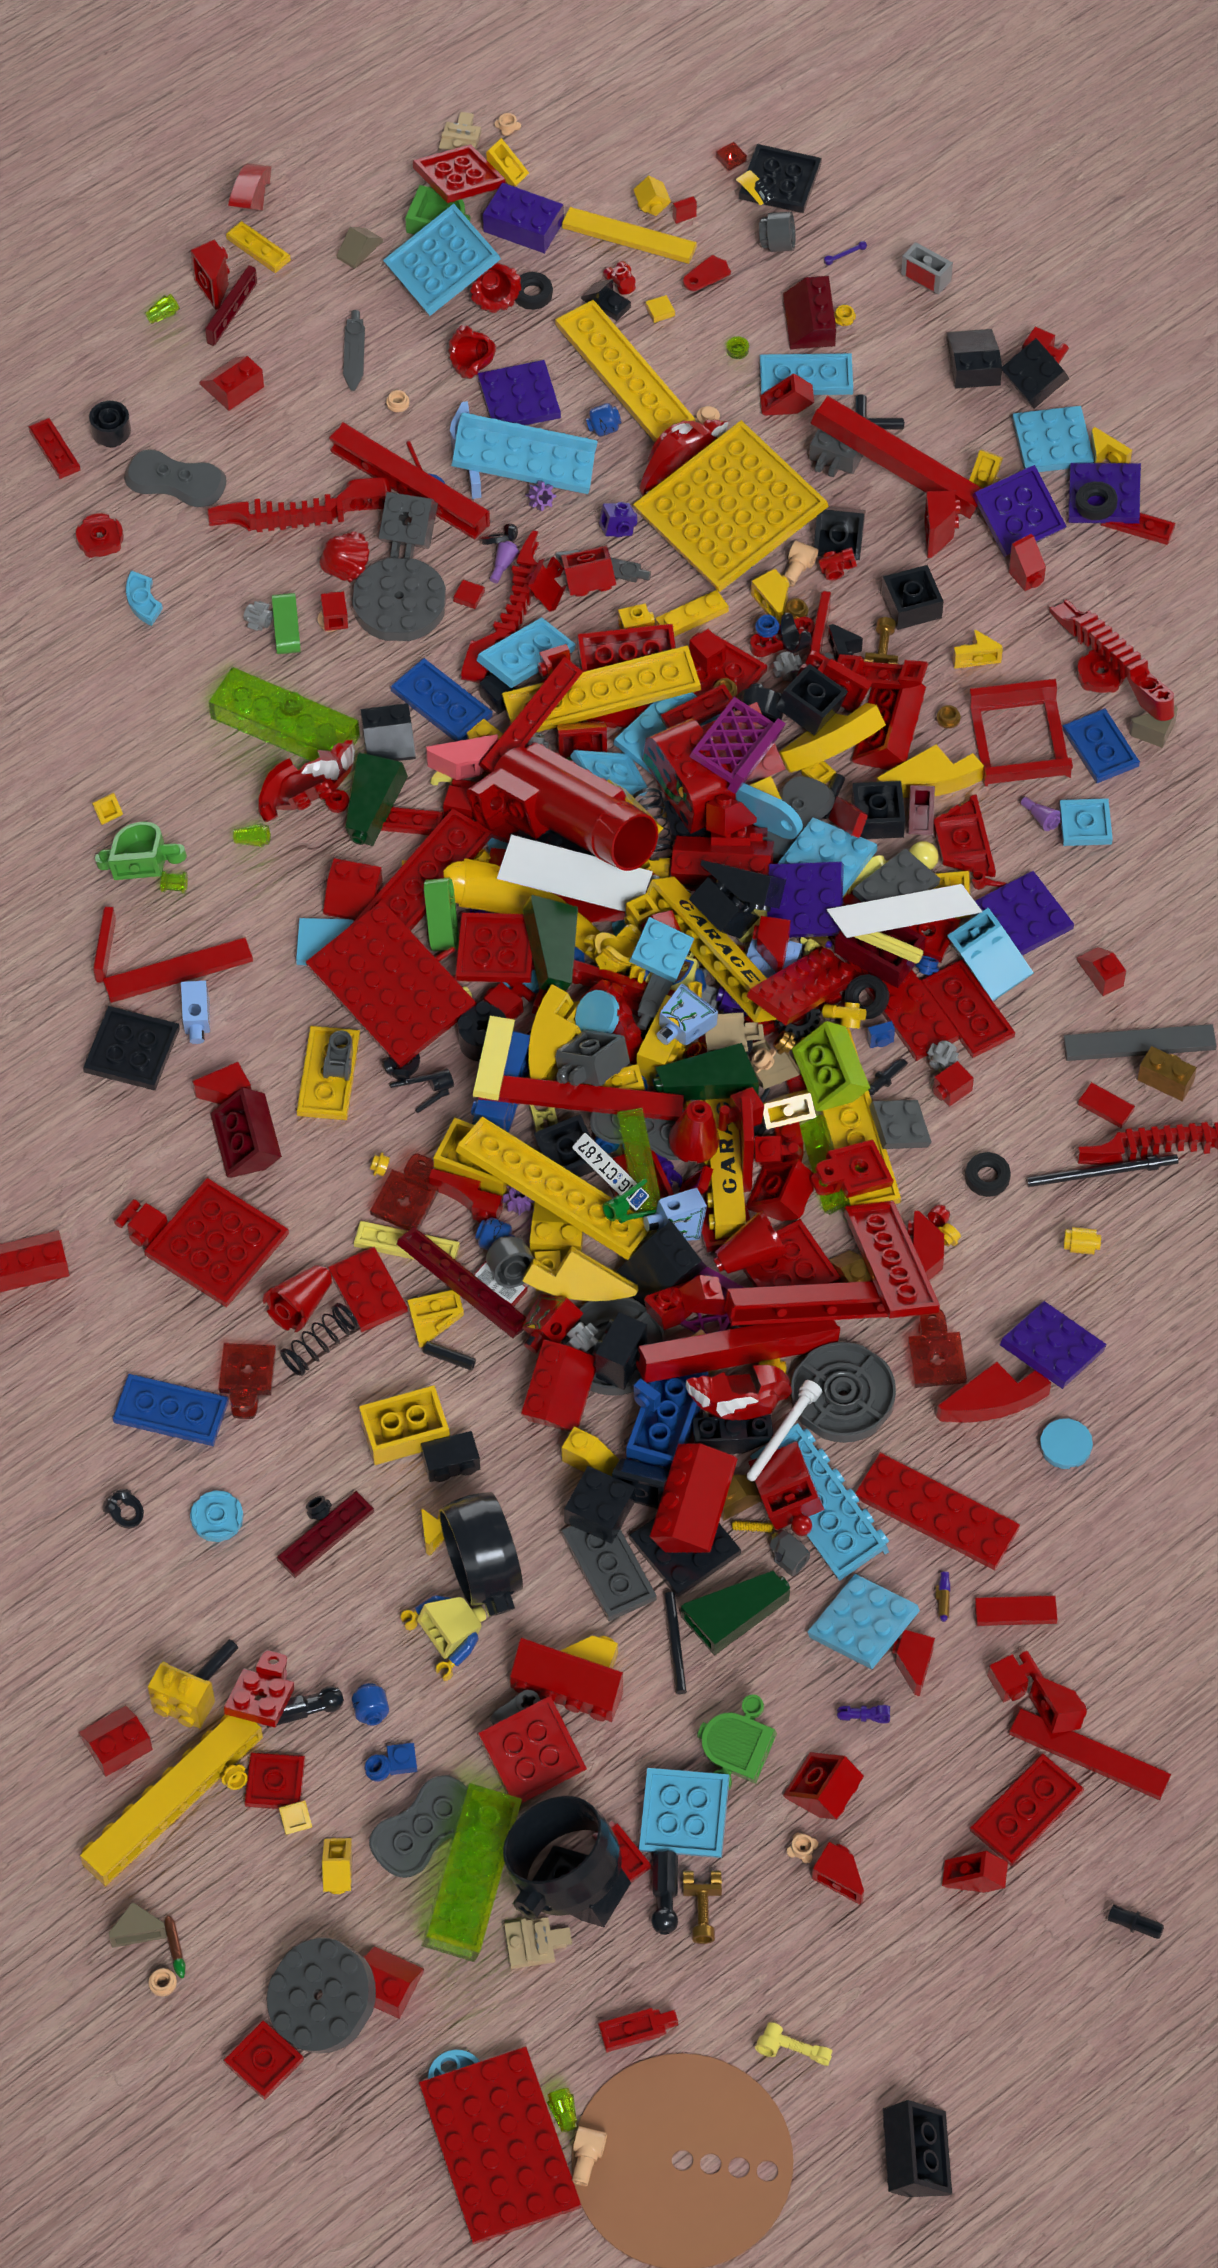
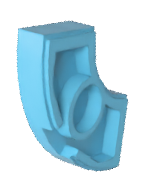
M131 571L126 583L128 604L141 621L152 626L163 609L162 603L155 600L150 592L153 585L152 578Z

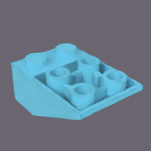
M989 908L947 935L955 951L992 1001L1034 974Z

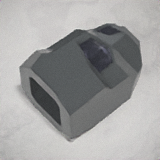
M779 1530L772 1535L770 1548L775 1555L774 1562L792 1577L797 1575L809 1561L810 1552L800 1541L784 1530Z

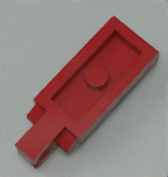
M611 1821L608 1824L615 1833L621 1850V1868L632 1883L651 1869V1864L619 1824ZM595 1831L596 1833L593 1834V1836H592L595 1841H596L597 1836H598V1832H597V1831Z
M653 2008L598 2023L606 2053L660 2038V2036L667 2034V2029L679 2025L675 2010L660 2013V2009L653 2010Z

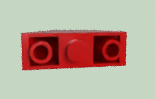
M914 1211L913 1220H908V1234L913 1236L912 1243L930 1280L943 1270L945 1234L920 1211Z
M689 1281L645 1297L647 1313L663 1330L681 1324L692 1314V1312H685L679 1290L680 1287Z

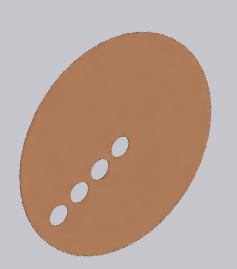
M683 2053L666 2054L640 2061L625 2068L606 2082L593 2096L580 2118L572 2146V2176L577 2157H575L576 2152L573 2151L578 2127L581 2126L607 2133L603 2155L601 2158L598 2157L597 2162H594L588 2186L574 2184L581 2206L594 2228L604 2239L625 2255L639 2262L659 2268H707L727 2262L741 2255L762 2239L773 2226L786 2203L793 2177L794 2160L792 2142L784 2117L771 2096L758 2082L737 2067L708 2056ZM687 2151L691 2154L693 2164L689 2169L681 2171L673 2166L672 2157L676 2152ZM713 2154L721 2160V2168L717 2173L707 2174L701 2169L700 2161L705 2155ZM735 2158L745 2159L750 2166L748 2174L742 2178H736L729 2172V2163ZM769 2161L776 2165L778 2174L774 2180L763 2181L758 2177L757 2167L762 2162Z

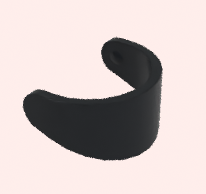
M785 613L781 620V639L786 651L796 653L811 646V633L803 631L799 634L793 615Z

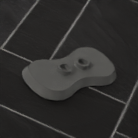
M143 450L135 455L128 464L124 477L126 485L137 493L167 494L193 507H206L217 502L225 490L227 481L225 473L213 464L183 463L173 460L156 450Z
M798 776L786 782L780 789L779 795L782 801L786 802L797 812L802 820L803 828L794 839H785L768 831V837H763V841H774L773 862L778 863L812 818L820 820L833 808L834 793L824 783L813 778Z
M597 1112L591 1113V1129L600 1139L616 1144L635 1143L643 1145L666 1159L680 1160L673 1154L669 1146V1133L676 1121Z
M447 1775L436 1776L422 1786L415 1801L407 1810L377 1824L369 1839L371 1852L377 1862L392 1875L402 1878L417 1875L428 1865L434 1851L440 1844L472 1828L479 1815L478 1802L473 1793L458 1779Z

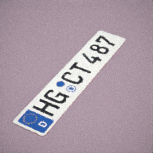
M586 1133L573 1145L572 1148L619 1195H622L637 1184ZM640 1188L626 1199L635 1210H638L648 1199L649 1194Z

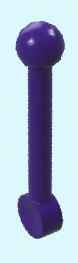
M861 241L857 246L834 256L828 255L824 258V263L832 265L836 259L859 249L865 250L867 243Z

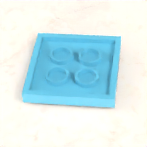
M1081 406L1013 413L1012 421L1024 469L1035 465L1038 472L1070 469L1071 463H1094Z
M812 818L778 864L842 862L844 864V896L876 853L877 844L862 837L851 836L838 827Z
M855 1574L807 1632L811 1639L873 1669L920 1610L917 1604Z
M647 1768L639 1850L652 1853L672 1851L676 1852V1855L722 1858L729 1774Z

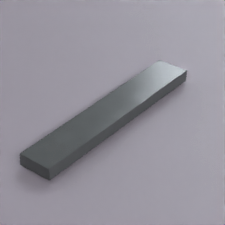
M1213 1024L1064 1035L1063 1039L1066 1061L1143 1056L1148 1053L1151 1046L1167 1054L1216 1050L1217 1047Z

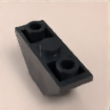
M771 1415L749 1420H727L719 1417L692 1419L695 1444L700 1443L727 1454H744L768 1443L773 1437Z

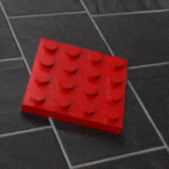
M207 1178L144 1252L146 1257L227 1308L289 1235V1229Z

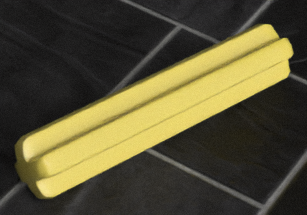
M881 932L854 936L914 963H919L923 956V950Z

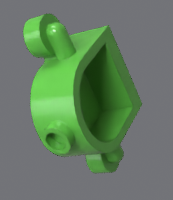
M419 185L405 217L406 233L415 235L452 204H455L469 221L471 216L465 214V204L462 199L446 203L433 188Z
M137 822L122 828L115 835L112 848L101 850L95 856V861L98 869H111L114 880L162 876L165 860H168L171 864H179L187 858L184 846L181 844H165L161 830L156 824Z
M754 1694L746 1696L742 1701L744 1716L736 1713L717 1715L708 1724L703 1722L697 1734V1737L702 1739L704 1752L710 1762L721 1769L713 1773L729 1774V1790L732 1787L731 1774L752 1783H757L777 1736L775 1729L754 1721L755 1718L764 1712L762 1699Z

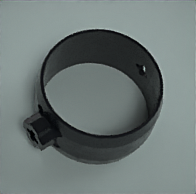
M492 1492L472 1494L439 1509V1517L445 1544L457 1581L467 1603L470 1606L484 1604L488 1617L497 1616L515 1609L511 1595L523 1589L522 1573L507 1521L495 1495Z
M574 1796L549 1798L526 1810L510 1828L503 1847V1858L507 1872L520 1892L512 1904L516 1910L533 1920L541 1912L549 1915L563 1916L575 1914L593 1906L613 1887L622 1865V1855L617 1837L604 1816L589 1802ZM591 1830L598 1832L596 1843L590 1854L571 1872L548 1881L527 1880L529 1870L535 1858L552 1841L575 1831Z

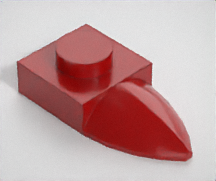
M799 1122L775 1127L774 1134L775 1136L782 1137L784 1145L796 1143L802 1151L799 1157L784 1156V1162L793 1160L802 1162L804 1142Z

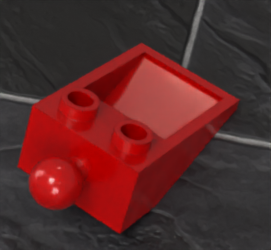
M796 1441L777 1449L755 1480L757 1488L775 1530L791 1524L792 1531L796 1535H808L812 1530V1521L809 1516L825 1510L798 1442ZM757 1458L748 1462L750 1468L753 1466Z

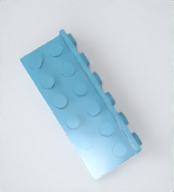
M461 413L451 466L538 484V481H543L545 486L549 484L555 488L589 494L598 441L474 414Z
M797 1423L790 1429L777 1449L793 1442H798L825 1509L809 1516L812 1521V1530L807 1537L840 1581L879 1553L883 1552L884 1555L889 1553L886 1545L889 1540L881 1529L878 1531L874 1529L872 1523L875 1521L865 1508L861 1511L856 1503L859 1502V1499L851 1488L846 1490L842 1485L845 1481L837 1468L832 1470L827 1463L830 1462V1459L822 1448L819 1450L815 1448L813 1443L816 1440L807 1428L802 1430ZM766 1445L750 1456L751 1459L758 1458Z

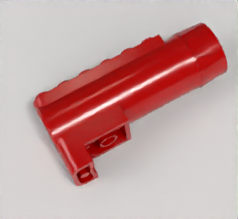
M533 742L527 748L516 747L506 752L497 762L493 772L466 791L475 819L488 830L493 831L507 822L537 839L551 829L591 852L598 859L624 871H632L645 864L653 854L658 842L657 823L651 816L631 803L626 802V794L622 788L614 786L607 782L606 779L594 775L590 770L578 766L575 762L565 759L559 753L553 752L543 744Z

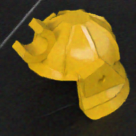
M628 924L617 936L603 932L596 936L588 935L584 942L590 943L592 946L586 950V954H594L600 969L615 973L625 971L632 965H635L629 962L642 932L635 925Z

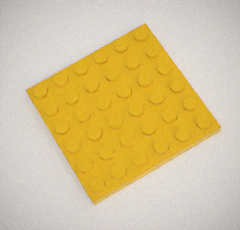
M742 420L633 504L634 509L719 592L829 507L828 502Z

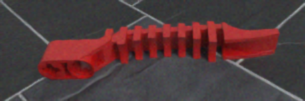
M386 478L354 479L347 483L346 489L336 498H331L330 494H325V505L320 506L319 498H313L314 507L309 508L307 500L301 501V509H296V502H290V510L284 509V502H278V511L273 512L272 501H266L267 512L262 513L260 499H254L255 514H250L249 501L208 508L209 525L236 524L248 531L257 530V532H263V529L274 531V528L280 527V530H285L286 526L298 528V525L309 527V524L315 523V526H321V522L333 524L332 521L337 517L338 522H344V514L347 511L384 509L386 493H391V483Z
M533 530L525 541L517 559V564H520L519 567L512 566L511 570L514 574L512 583L514 585L511 590L514 595H510L509 600L511 604H507L505 608L508 614L501 613L502 623L494 621L493 626L496 632L477 641L472 640L470 642L462 667L461 680L480 683L490 674V671L477 662L478 654L520 630V624H523L524 615L527 613V606H530L531 597L534 596V593L528 587V583L530 581L529 575L534 572L538 564L533 558L539 542L536 541L539 534L538 531Z
M1067 599L1064 600V603L1055 607H1049L1053 617L1071 635L1077 636L1080 644L1084 642L1087 647L1091 645L1094 651L1098 649L1101 656L1106 655V661L1109 663L1113 660V668L1115 670L1120 668V677L1123 680L1127 677L1139 705L1145 711L1160 721H1167L1174 717V693L1150 673L1148 661L1145 658L1141 659V653L1138 651L1134 652L1133 646L1127 645L1124 638L1120 639L1119 634L1112 632V628L1109 625L1105 626V621L1099 620L1096 613H1091L1090 610L1081 612Z
M1202 1122L1201 1126L1190 1123L1188 1127L1178 1124L1176 1128H1170V1125L1163 1126V1129H1158L1157 1126L1151 1127L1150 1130H1145V1127L1138 1128V1131H1132V1128L1126 1129L1125 1132H1117L1115 1137L1106 1144L1078 1147L1077 1162L1078 1164L1088 1165L1122 1163L1121 1154L1125 1153L1124 1148H1126L1128 1161H1134L1138 1152L1137 1147L1141 1159H1145L1149 1146H1151L1152 1154L1158 1155L1161 1144L1164 1146L1165 1153L1171 1152L1173 1143H1176L1177 1151L1180 1152L1184 1151L1185 1142H1188L1190 1152H1196L1197 1143L1201 1142L1204 1154H1209L1210 1148L1218 1149V1122L1214 1123L1213 1128L1208 1125V1122Z

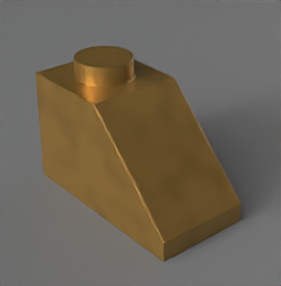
M849 1250L829 1259L841 1277L840 1283L873 1281L863 1257Z
M733 1475L721 1514L723 1521L762 1501L755 1481H749L747 1475Z

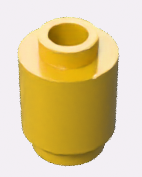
M1072 1227V1230L1065 1229L1064 1250H1070V1253L1091 1255L1095 1254V1250H1100L1101 1235H1097V1229Z

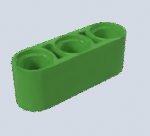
M295 593L272 595L277 654L299 653L301 648Z
M451 878L425 880L424 894L432 951L448 950L451 947L458 949L459 932L453 881Z

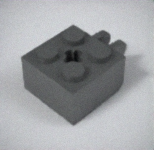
M818 429L810 444L809 459L817 462L815 471L820 473L824 466L828 465L830 466L828 476L833 478L838 470L854 474L863 457L859 452Z
M386 493L379 539L383 542L392 543L390 558H399L401 545H406L405 559H413L415 547L430 548L438 506L437 502L430 498ZM407 517L412 518L411 523L407 522L408 525L406 526L404 523Z
M584 1030L559 1048L555 1056L558 1067L556 1076L558 1082L565 1084L570 1081V1084L575 1086L581 1083L601 1086L605 1084L606 1080L614 1074L621 1072V1069L630 1063L623 1035Z

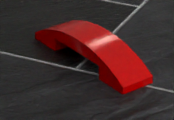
M840 654L837 662L842 663L848 669L871 681L872 688L905 689L921 685L928 667L927 661L905 660L904 664L900 665L864 662L862 656Z

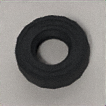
M527 272L520 275L521 291H519L515 302L520 307L530 310L540 309L548 305L553 295L551 280L539 272ZM528 286H537L541 289V292L538 295L530 296L524 293V289Z
M1094 481L1080 487L1076 493L1075 505L1078 513L1084 518L1102 520L1115 512L1118 497L1112 486L1104 482ZM1092 496H1101L1105 499V503L1100 506H1092L1087 500Z
M870 974L860 975L854 978L845 991V1002L859 1003V1009H866V1019H873L881 1015L889 1003V991L887 985L880 978ZM866 988L873 989L875 992L874 1001L868 1006L861 1005L859 1002L860 993Z
M991 1152L979 1153L972 1157L967 1163L965 1170V1179L968 1187L974 1193L985 1197L996 1196L1002 1193L1009 1185L1011 1177L1007 1161L1000 1155ZM984 1167H991L995 1169L998 1176L992 1182H985L978 1176L979 1170Z

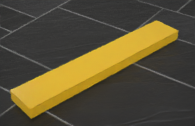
M572 207L569 208L562 222L563 229L687 264L690 263L697 248V242Z

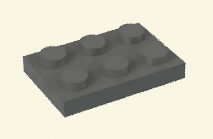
M905 848L854 887L853 895L861 902H868L927 891L938 886L940 878Z

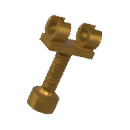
M881 617L877 620L876 631L880 634L878 654L866 652L864 662L898 664V656L887 655L889 636L895 632V620L889 617Z
M721 1870L711 1871V1884H694V1871H683V1896H697L698 1926L692 1929V1940L698 1944L712 1943L715 1940V1929L709 1926L708 1896H722Z

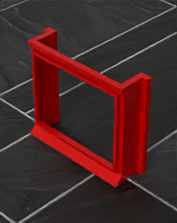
M1056 679L970 689V711L979 760L984 765L983 781L985 787L988 784L1062 775L1071 778L1073 763L1072 758L1067 756L1056 700ZM1044 704L1055 759L991 767L981 711Z

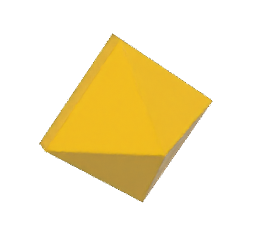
M115 793L92 802L101 825L123 815Z

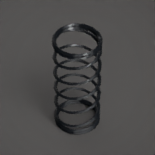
M644 788L637 791L633 795L634 798L645 792H656L659 794L646 796L638 802L640 803L642 800L650 797H659L655 802L642 806L646 810L651 808L663 809L662 814L653 818L666 820L662 827L668 831V834L658 838V841L668 840L670 845L657 844L655 849H663L654 850V852L664 851L669 848L673 853V841L666 838L669 836L670 830L664 827L668 823V819L662 817L666 809L659 806L663 802L662 792L656 788Z
M336 1303L332 1306L333 1315H322L323 1324L314 1322L312 1324V1333L303 1331L301 1335L302 1342L299 1340L291 1342L292 1351L286 1348L280 1351L283 1361L295 1374L303 1376L305 1370L309 1371V1367L296 1354L293 1347L294 1342L302 1344L315 1361H320L317 1354L306 1345L303 1337L305 1333L315 1337L321 1348L325 1352L330 1353L328 1346L316 1336L314 1331L315 1324L325 1328L331 1339L335 1343L340 1344L338 1337L326 1327L324 1322L325 1316L335 1319L338 1326L347 1335H350L348 1328L351 1330L359 1328L357 1319L345 1305ZM338 1307L349 1316L354 1326L344 1318ZM286 1354L295 1361L300 1371L289 1361Z

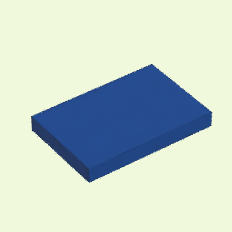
M1106 708L1063 725L1062 730L1096 784L1139 767L1140 761Z

